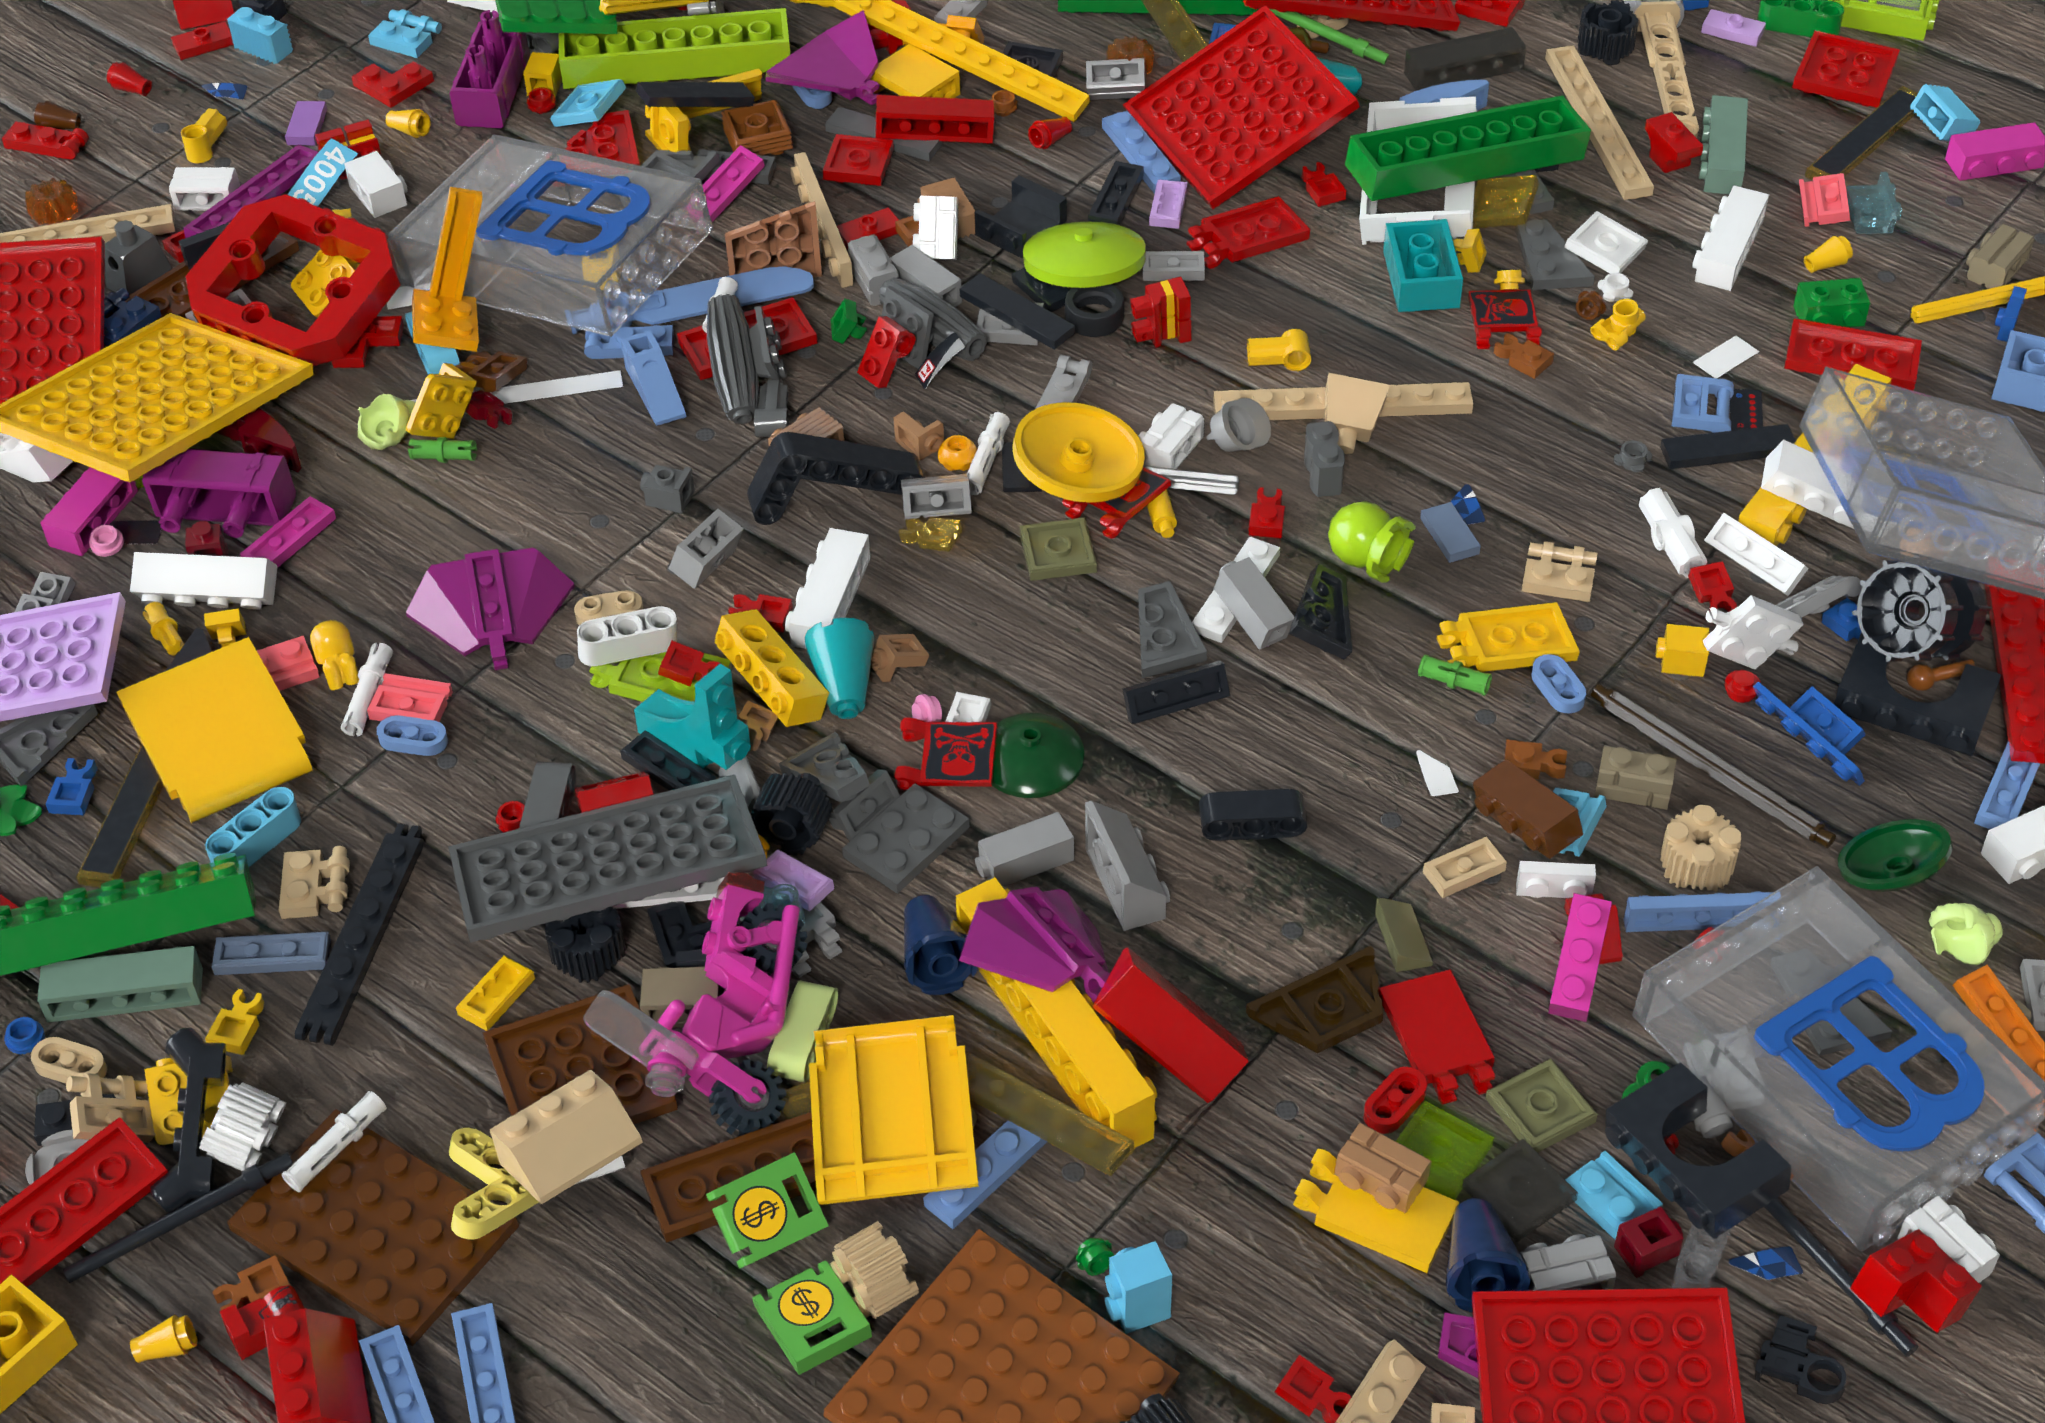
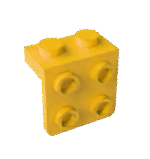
M320 249L292 280L291 288L308 310L318 318L329 304L325 294L327 284L338 277L350 278L360 264L341 255L327 256Z
M443 363L439 374H429L425 378L407 423L406 431L411 435L454 439L477 381L453 364Z
M226 1055L224 1086L207 1085L202 1137L207 1127L211 1128L214 1117L219 1110L217 1106L229 1086L228 1073L233 1072L231 1057ZM171 1058L157 1060L156 1067L144 1069L153 1129L156 1134L155 1140L160 1145L173 1144L175 1128L182 1127L184 1112H178V1094L180 1088L187 1087V1076Z

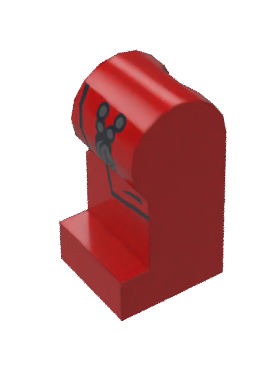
M286 1285L273 1289L264 1298H259L239 1309L233 1304L219 1312L226 1331L242 1361L267 1347L264 1318L304 1309L305 1307L294 1287Z

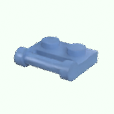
M1677 374L1672 426L1712 431V433L1731 431L1732 424L1729 419L1730 398L1734 395V384L1726 379ZM1708 394H1714L1717 398L1716 415L1707 414Z
M2037 1133L1994 1162L1985 1171L1984 1177L1993 1186L1998 1184L2036 1220L2035 1226L2045 1234V1207L2009 1174L2016 1170L2045 1197V1139Z

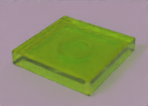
M1424 1101L1396 1142L1431 1160L1429 1177L1425 1186L1455 1200L1492 1148L1494 1137Z

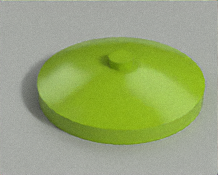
M1073 222L1053 226L1033 235L1023 248L1024 267L1030 275L1048 284L1072 288L1098 287L1120 282L1140 271L1146 260V245L1139 234L1126 227L1105 222Z

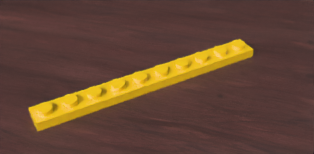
M834 0L836 9L851 16L864 10L868 24L1062 117H1067L1072 122L1076 121L1090 103L1089 94L890 0Z

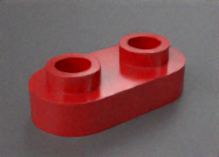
M1399 1067L1393 1070L1365 1102L1363 1117L1366 1125L1382 1134L1396 1131L1425 1099L1427 1080L1423 1073L1413 1067ZM1401 1090H1409L1412 1093L1405 1094ZM1379 1115H1385L1389 1118H1381Z

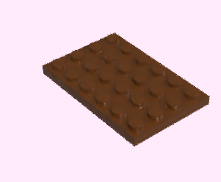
M335 1109L290 1156L293 1163L336 1124L335 1118L342 1113L341 1111ZM367 1127L362 1131L363 1136L357 1142L352 1141L301 1192L292 1189L285 1182L281 1173L267 1180V1185L258 1189L227 1221L230 1231L271 1257L276 1255L279 1262L387 1330L399 1325L405 1342L411 1346L416 1344L519 1227L517 1218L514 1217L481 1238L465 1239L457 1236L451 1228L454 1207L460 1201L474 1194V1192Z

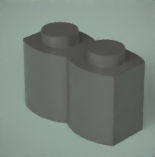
M1331 421L1308 423L1306 427L1304 464L1310 472V488L1317 497L1340 495L1343 488L1345 455L1342 448L1338 445V429Z

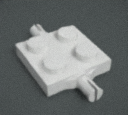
M1750 595L1739 607L1730 612L1724 613L1713 607L1710 608L1711 612L1708 610L1706 613V620L1717 624L1715 629L1703 640L1709 652L1756 669L1776 650H1781L1789 655H1793V651L1797 652L1798 650L1797 641L1790 638L1804 625L1800 616Z

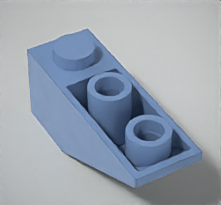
M651 330L622 338L621 345L625 368L655 425H662L686 417V412L662 350Z

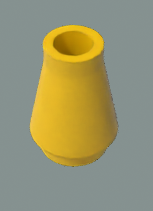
M421 109L391 110L386 115V124L389 128H394L414 138L425 136L430 130V117Z
M1832 236L1812 253L1804 256V265L1810 273L1844 265L1853 256L1851 244L1844 236Z
M173 1315L144 1334L130 1340L131 1352L137 1363L151 1359L186 1355L189 1353V1349L197 1346L195 1328L187 1315L182 1317Z

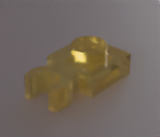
M930 517L927 523H922L917 518L906 519L908 530L900 529L898 532L902 543L913 544L918 542L919 548L950 552L963 530L960 520Z

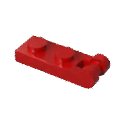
M15 121L1 139L4 148L73 160L79 153V147H84L88 142L89 136L80 128L68 131Z

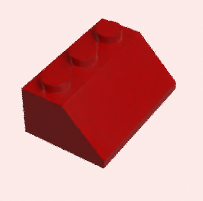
M307 1308L263 1319L278 1423H372L355 1319Z

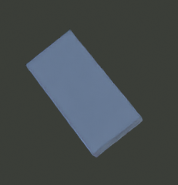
M1452 502L1421 510V521L1449 563L1480 554L1481 545Z

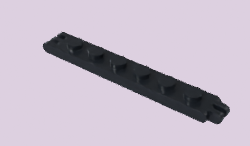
M398 823L394 833H386L296 1027L295 1039L304 1041L310 1031V1042L319 1043L324 1034L323 1041L325 1045L333 1046L423 849L424 841L423 838H420L422 833L421 826L412 825L408 833V825Z

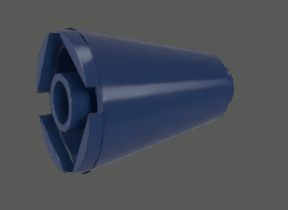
M920 895L913 898L904 909V968L908 981L912 986L914 984L921 988L923 993L928 995H944L964 986L962 982L970 974L973 978L978 971V967L959 961L967 933L935 897L930 895Z
M1478 1198L1468 1199L1460 1203L1456 1207L1453 1216L1446 1275V1288L1449 1297L1451 1295L1455 1299V1304L1460 1309L1473 1313V1292L1528 1291L1530 1284L1528 1268L1493 1205L1484 1199Z

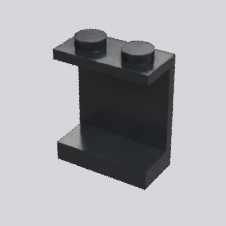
M1018 175L1012 180V201L994 216L979 209L974 212L975 236L1023 259L1024 245L1033 235L1047 228L1067 222V197Z

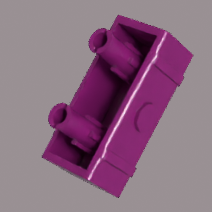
M490 10L480 14L481 21L478 22L475 32L472 34L470 44L466 49L465 56L449 92L455 123L458 126L502 128L510 114V107L530 58L526 32H503L498 12L495 10L492 11L493 18H491Z
M188 449L167 460L163 465L145 473L142 479L156 517H160V527L170 533L178 532L184 519L224 522L222 526L224 533L228 536L239 538L243 535L247 524L274 526L289 513L296 497V490L285 457L266 455V453L259 452L250 454Z

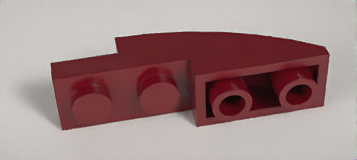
M260 408L215 432L232 440L241 441L244 453L255 454L259 452L266 453V455L284 456L290 470L299 472L302 469L296 445L289 433L278 421Z

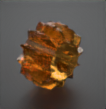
M1125 36L1124 39H1114V43L1108 45L1106 60L1128 59V61H1131V59L1144 58L1146 75L1152 72L1154 51L1153 46L1148 44L1147 39L1138 40L1137 36L1133 38Z
M55 178L46 182L41 180L40 184L31 185V190L25 192L27 213L38 225L62 223L63 220H71L72 214L78 212L76 192L73 190L72 185L67 184L66 180L56 181Z

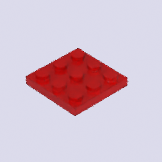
M1815 30L1794 78L1792 88L1802 90L1805 93L1828 96L1835 100H1845L1866 107L1879 108L1898 60L1900 49Z

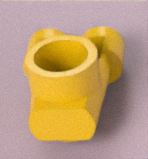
M1622 299L1613 305V315L1606 320H1599L1590 328V331L1595 339L1605 341L1611 349L1616 351L1628 342V336L1636 332V328L1646 319V315L1643 310L1638 308V304L1634 300Z

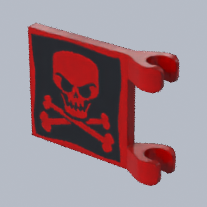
M1530 289L1468 291L1477 349H1490L1489 338H1491V332H1526V341L1530 340L1540 346L1542 329L1538 325Z
M1143 467L1138 482L1129 492L1112 500L1089 503L1107 512V514L1100 518V524L1107 527L1103 530L1102 534L1110 539L1116 538L1125 523L1169 488L1171 481ZM1066 499L1062 501L1065 507L1070 508L1065 512V515L1071 519L1079 518L1088 505V502H1076Z
M903 718L900 724L903 740L915 742L924 739L921 770L910 766H898L896 768L895 779L897 780V787L900 790H908L914 783L918 786L992 787L997 722H925L916 718Z

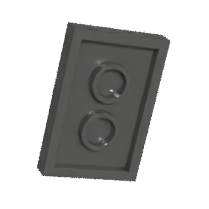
M914 783L842 848L843 858L898 894L970 828L969 818Z

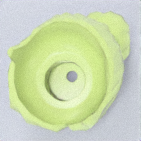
M382 394L376 397L367 408L359 407L358 438L369 448L384 450L387 447L399 444L408 433L406 426L416 402L402 400L391 394Z
M1948 903L1937 906L1936 910L1931 912L1929 924L1932 927V940L1937 955H1941L1943 951H1946L1965 964L1979 965L1985 962L1992 947L1999 942L2003 935L2000 920L1994 914L1985 913L1973 904Z

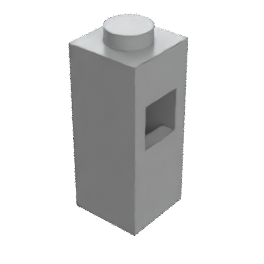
M913 245L890 257L892 264L898 271L899 279L929 290L954 307L962 303L959 291L961 279Z
M1250 557L1238 562L1231 561L1225 564L1219 571V577L1213 589L1258 649H1263L1287 638L1294 615Z
M1056 812L979 840V857L975 858V864L982 878L987 877L990 880L995 877L1001 886L1004 887L1074 861V836L1060 813Z

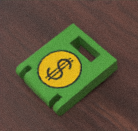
M795 1152L706 1194L708 1201L717 1200L722 1195L726 1197L727 1202L713 1208L712 1211L731 1253L734 1254L746 1247L750 1250V1255H745L736 1261L739 1269L829 1226ZM791 1176L794 1177L810 1212L799 1218L782 1183L783 1180Z
M826 1260L818 1264L819 1275H816L814 1270L809 1268L768 1289L767 1294L770 1300L765 1301L761 1294L752 1297L757 1312L798 1375L872 1337L869 1322ZM841 1322L843 1331L812 1347L809 1346L806 1341L807 1339Z

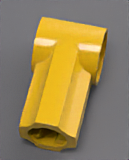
M208 108L195 124L188 125L181 130V137L189 162L204 163L213 157L212 145L228 125L226 117L220 114L217 109Z
M1291 329L1284 332L1281 337L1247 339L1248 366L1284 364L1291 371H1301L1307 368L1311 363L1307 334L1300 329Z

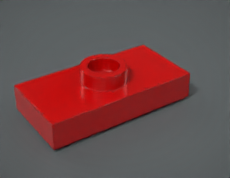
M225 21L207 27H198L193 31L171 37L172 44L180 60L234 45L230 29Z
M887 207L840 224L837 228L848 250V243L864 236L875 235L880 241L898 234L895 221L899 219Z

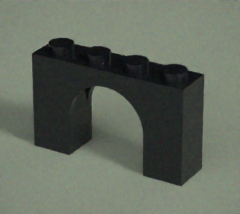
M1861 632L1839 685L1834 705L1848 717L1973 756L2001 674L1966 664L1957 689L1950 697L1933 703L1913 701L1900 695L1891 687L1886 677L1890 662L1886 661V655L1875 650L1870 644H1862L1864 636Z
M1680 1062L1607 1108L1605 1134L1615 1148H1621L1632 1159L1634 1166L1641 1174L1648 1175L1659 1185L1666 1199L1671 1202L1675 1201L1686 1212L1689 1220L1696 1228H1703L1715 1239L1790 1189L1792 1165L1764 1139L1730 1161L1720 1165L1697 1166L1676 1157L1668 1149L1665 1142L1674 1132L1707 1112L1708 1087Z

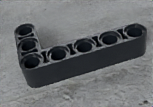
M784 432L775 436L748 488L747 496L755 521L762 525H770L782 517L800 479L902 495L901 480L925 478L918 457L911 452L794 432Z

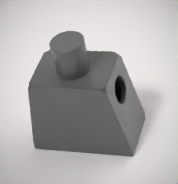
M127 220L120 221L114 226L117 236L105 243V277L108 289L116 292L120 288H124L129 294H132L171 270V265L153 234L137 225H133L131 221Z

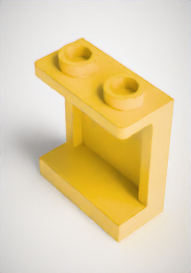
M911 44L906 45L878 63L877 69L870 78V80L879 83V89L873 92L875 94L887 88L900 96L956 98L960 95L959 70Z

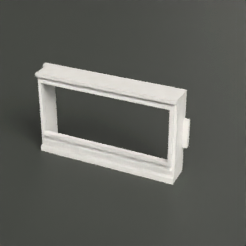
M1476 97L1441 98L1440 102L1405 104V101L1369 103L1367 132L1477 112ZM1475 181L1446 186L1444 211L1377 214L1378 200L1371 201L1362 189L1359 217L1362 245H1367V241H1370V243L1384 242L1386 223L1447 219L1451 236L1454 239L1465 237L1467 230L1473 229Z

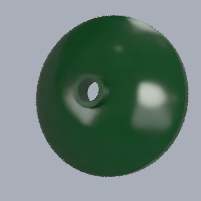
M1041 713L1017 714L997 722L992 780L994 788L1015 797L1041 798L1064 790L1079 776L1084 764V746L1079 734L1068 723L1054 716Z
M1918 819L1892 821L1872 827L1851 839L1839 854L1838 867L1842 877L1848 883L1861 889L1878 892L1903 890L1913 887L1935 875L1951 856L1952 841L1948 831L1937 823Z

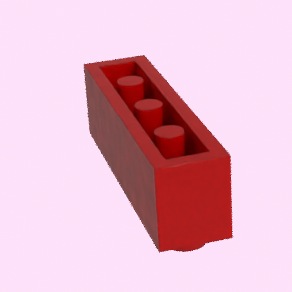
M877 95L875 138L993 143V100Z

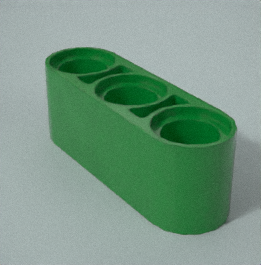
M1761 0L1757 21L1765 22V30L1806 37H1812L1815 30L1839 35L1844 7L1837 2L1828 0Z

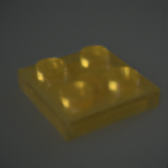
M1527 175L1478 180L1474 192L1473 228L1526 224L1539 186L1537 176Z

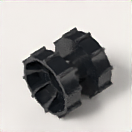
M1913 558L1911 563L1884 560L1882 568L1874 572L1868 580L1860 581V585L1863 587L1858 598L1857 610H1853L1852 614L1857 615L1859 627L1864 636L1862 644H1870L1875 650L1886 655L1887 662H1901L1903 658H1915V661H1931L1932 658L1960 660L1962 652L1970 648L1975 641H1983L1984 639L1981 632L1985 625L1987 611H1991L1992 607L1986 605L1985 596L1979 584L1982 578L1974 577L1966 570L1958 567L1957 560H1941L1940 564L1929 563L1928 559ZM1921 603L1925 607V614L1922 618L1919 615Z

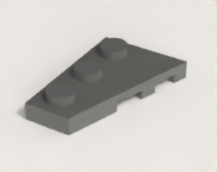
M91 704L22 717L1 728L0 763L22 787L98 715L95 705Z

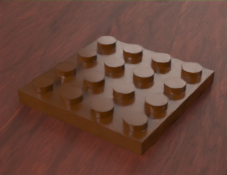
M630 984L482 1032L511 1116L589 1070H592L613 1089L634 1125L678 1110L670 1084L656 1080L654 1075L647 1070L648 1062L657 1053H647L642 1049V1042L649 1034V1031Z

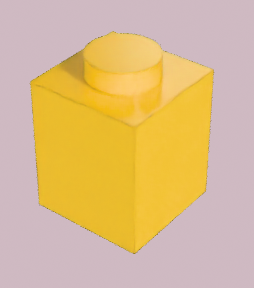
M531 53L523 72L527 96L531 90L544 87L548 88L556 97L562 82L559 54Z
M1667 624L1664 638L1658 637L1656 644V658H1662L1661 673L1704 677L1709 651H1707L1703 640L1709 635V628Z

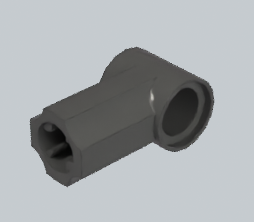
M767 380L764 385L760 386L759 407L755 408L754 411L756 437H771L775 430L779 428L784 429L789 426L787 408L788 387L780 383L779 380Z

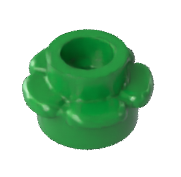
M1089 1238L1085 1240L1078 1248L1076 1256L1078 1268L1085 1270L1091 1276L1105 1272L1109 1268V1257L1115 1256L1111 1251L1112 1244L1110 1241L1102 1238Z

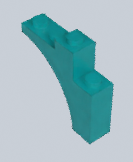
M721 663L695 684V701L682 700L658 689L634 709L639 734L646 730L703 769L709 764L716 763L727 770L734 763L742 760L751 750L748 725L737 719L731 670Z

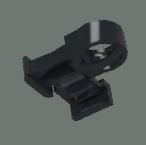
M1780 1315L1772 1341L1766 1340L1762 1345L1760 1359L1757 1360L1755 1368V1379L1760 1382L1761 1376L1764 1374L1798 1385L1797 1395L1809 1398L1816 1403L1830 1404L1842 1397L1845 1391L1846 1372L1837 1360L1810 1353V1349L1806 1348L1808 1339L1815 1341L1817 1326ZM1818 1369H1826L1836 1374L1840 1384L1839 1386L1826 1384L1815 1380L1809 1374Z

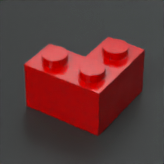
M1917 1229L1871 1254L1850 1289L1880 1317L1906 1304L1928 1326L1938 1333L1962 1318L1982 1285L1963 1266L1957 1264L1938 1247L1932 1238L1926 1236L1920 1229Z

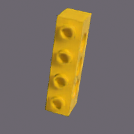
M758 610L722 615L714 643L786 727L821 720L829 692Z

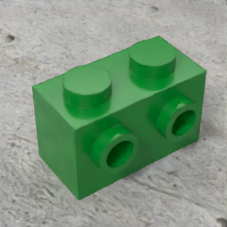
M1850 278L1799 282L1793 307L1798 319L1849 328L1865 326L1871 302L1861 279Z

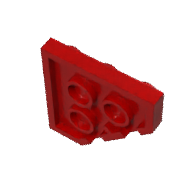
M629 110L605 113L599 121H594L587 131L580 130L568 140L567 148L561 153L554 152L548 157V161L562 162L566 164V168L569 170L606 178L633 174L640 167ZM555 181V182L553 183V185L567 184V183H562V182Z

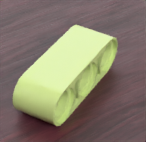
M801 980L798 981L785 1012L782 1030L775 1037L769 1052L767 1068L770 1066L774 1070L771 1074L772 1076H780L781 1078L804 1083L808 1082L810 1078L809 1063L816 1062L814 1031L829 1029L838 1003V988Z

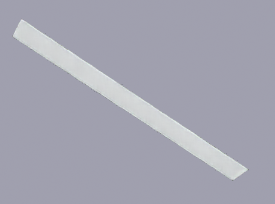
M621 370L506 386L490 393L506 404L623 387Z

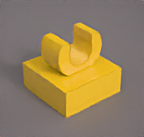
M1468 229L1464 240H1453L1455 251L1461 252L1456 253L1459 265L1465 264L1468 273L1480 272L1487 252L1480 229Z
M239 608L204 614L205 627L211 639H218V643L221 644L222 648L235 643V636L246 634L245 621Z

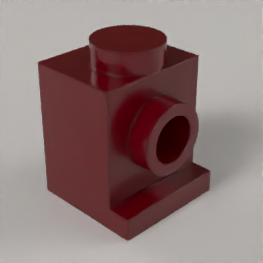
M199 521L193 524L192 527L186 528L185 547L188 555L216 553V556H228V544L225 543L220 524L211 525L207 521Z
M1660 1206L1620 1224L1614 1247L1633 1275L1638 1278L1643 1276L1644 1271L1679 1256L1684 1239L1683 1232L1677 1221L1672 1218L1670 1219Z

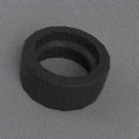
M1112 284L1089 288H1072L1067 293L1065 299V319L1075 325V332L1088 337L1109 335L1122 325L1124 319V298L1122 292ZM1099 304L1109 307L1110 310L1092 314L1083 312L1079 308L1085 305Z

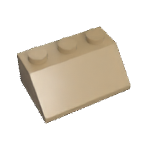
M592 1070L576 1077L559 1089L489 1129L500 1165L540 1204L545 1203L643 1143L639 1132L613 1089Z

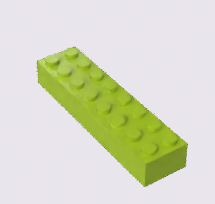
M786 8L617 22V34L559 33V64L563 89H575L578 85L616 79H622L624 84H638V82H667L679 79L694 80L703 77H725L758 68L764 73L790 55Z

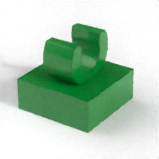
M844 298L830 319L832 340L844 344L849 335L856 339H861L867 331V328L862 326L866 317L857 313L856 302Z

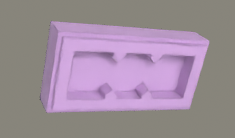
M1711 9L1702 25L1701 33L1757 46L1764 33L1766 23L1745 18L1739 14H1729Z
M1158 180L1149 217V226L1179 229L1187 195V182Z
M778 849L766 859L768 866L753 871L755 881L808 911H811L834 890L832 879Z

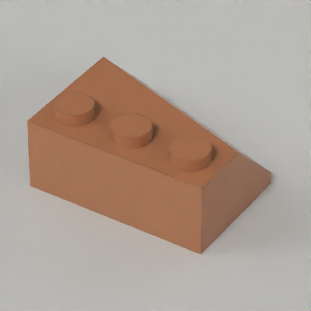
M815 201L725 233L729 275L769 267L786 266L810 272L813 277H822Z

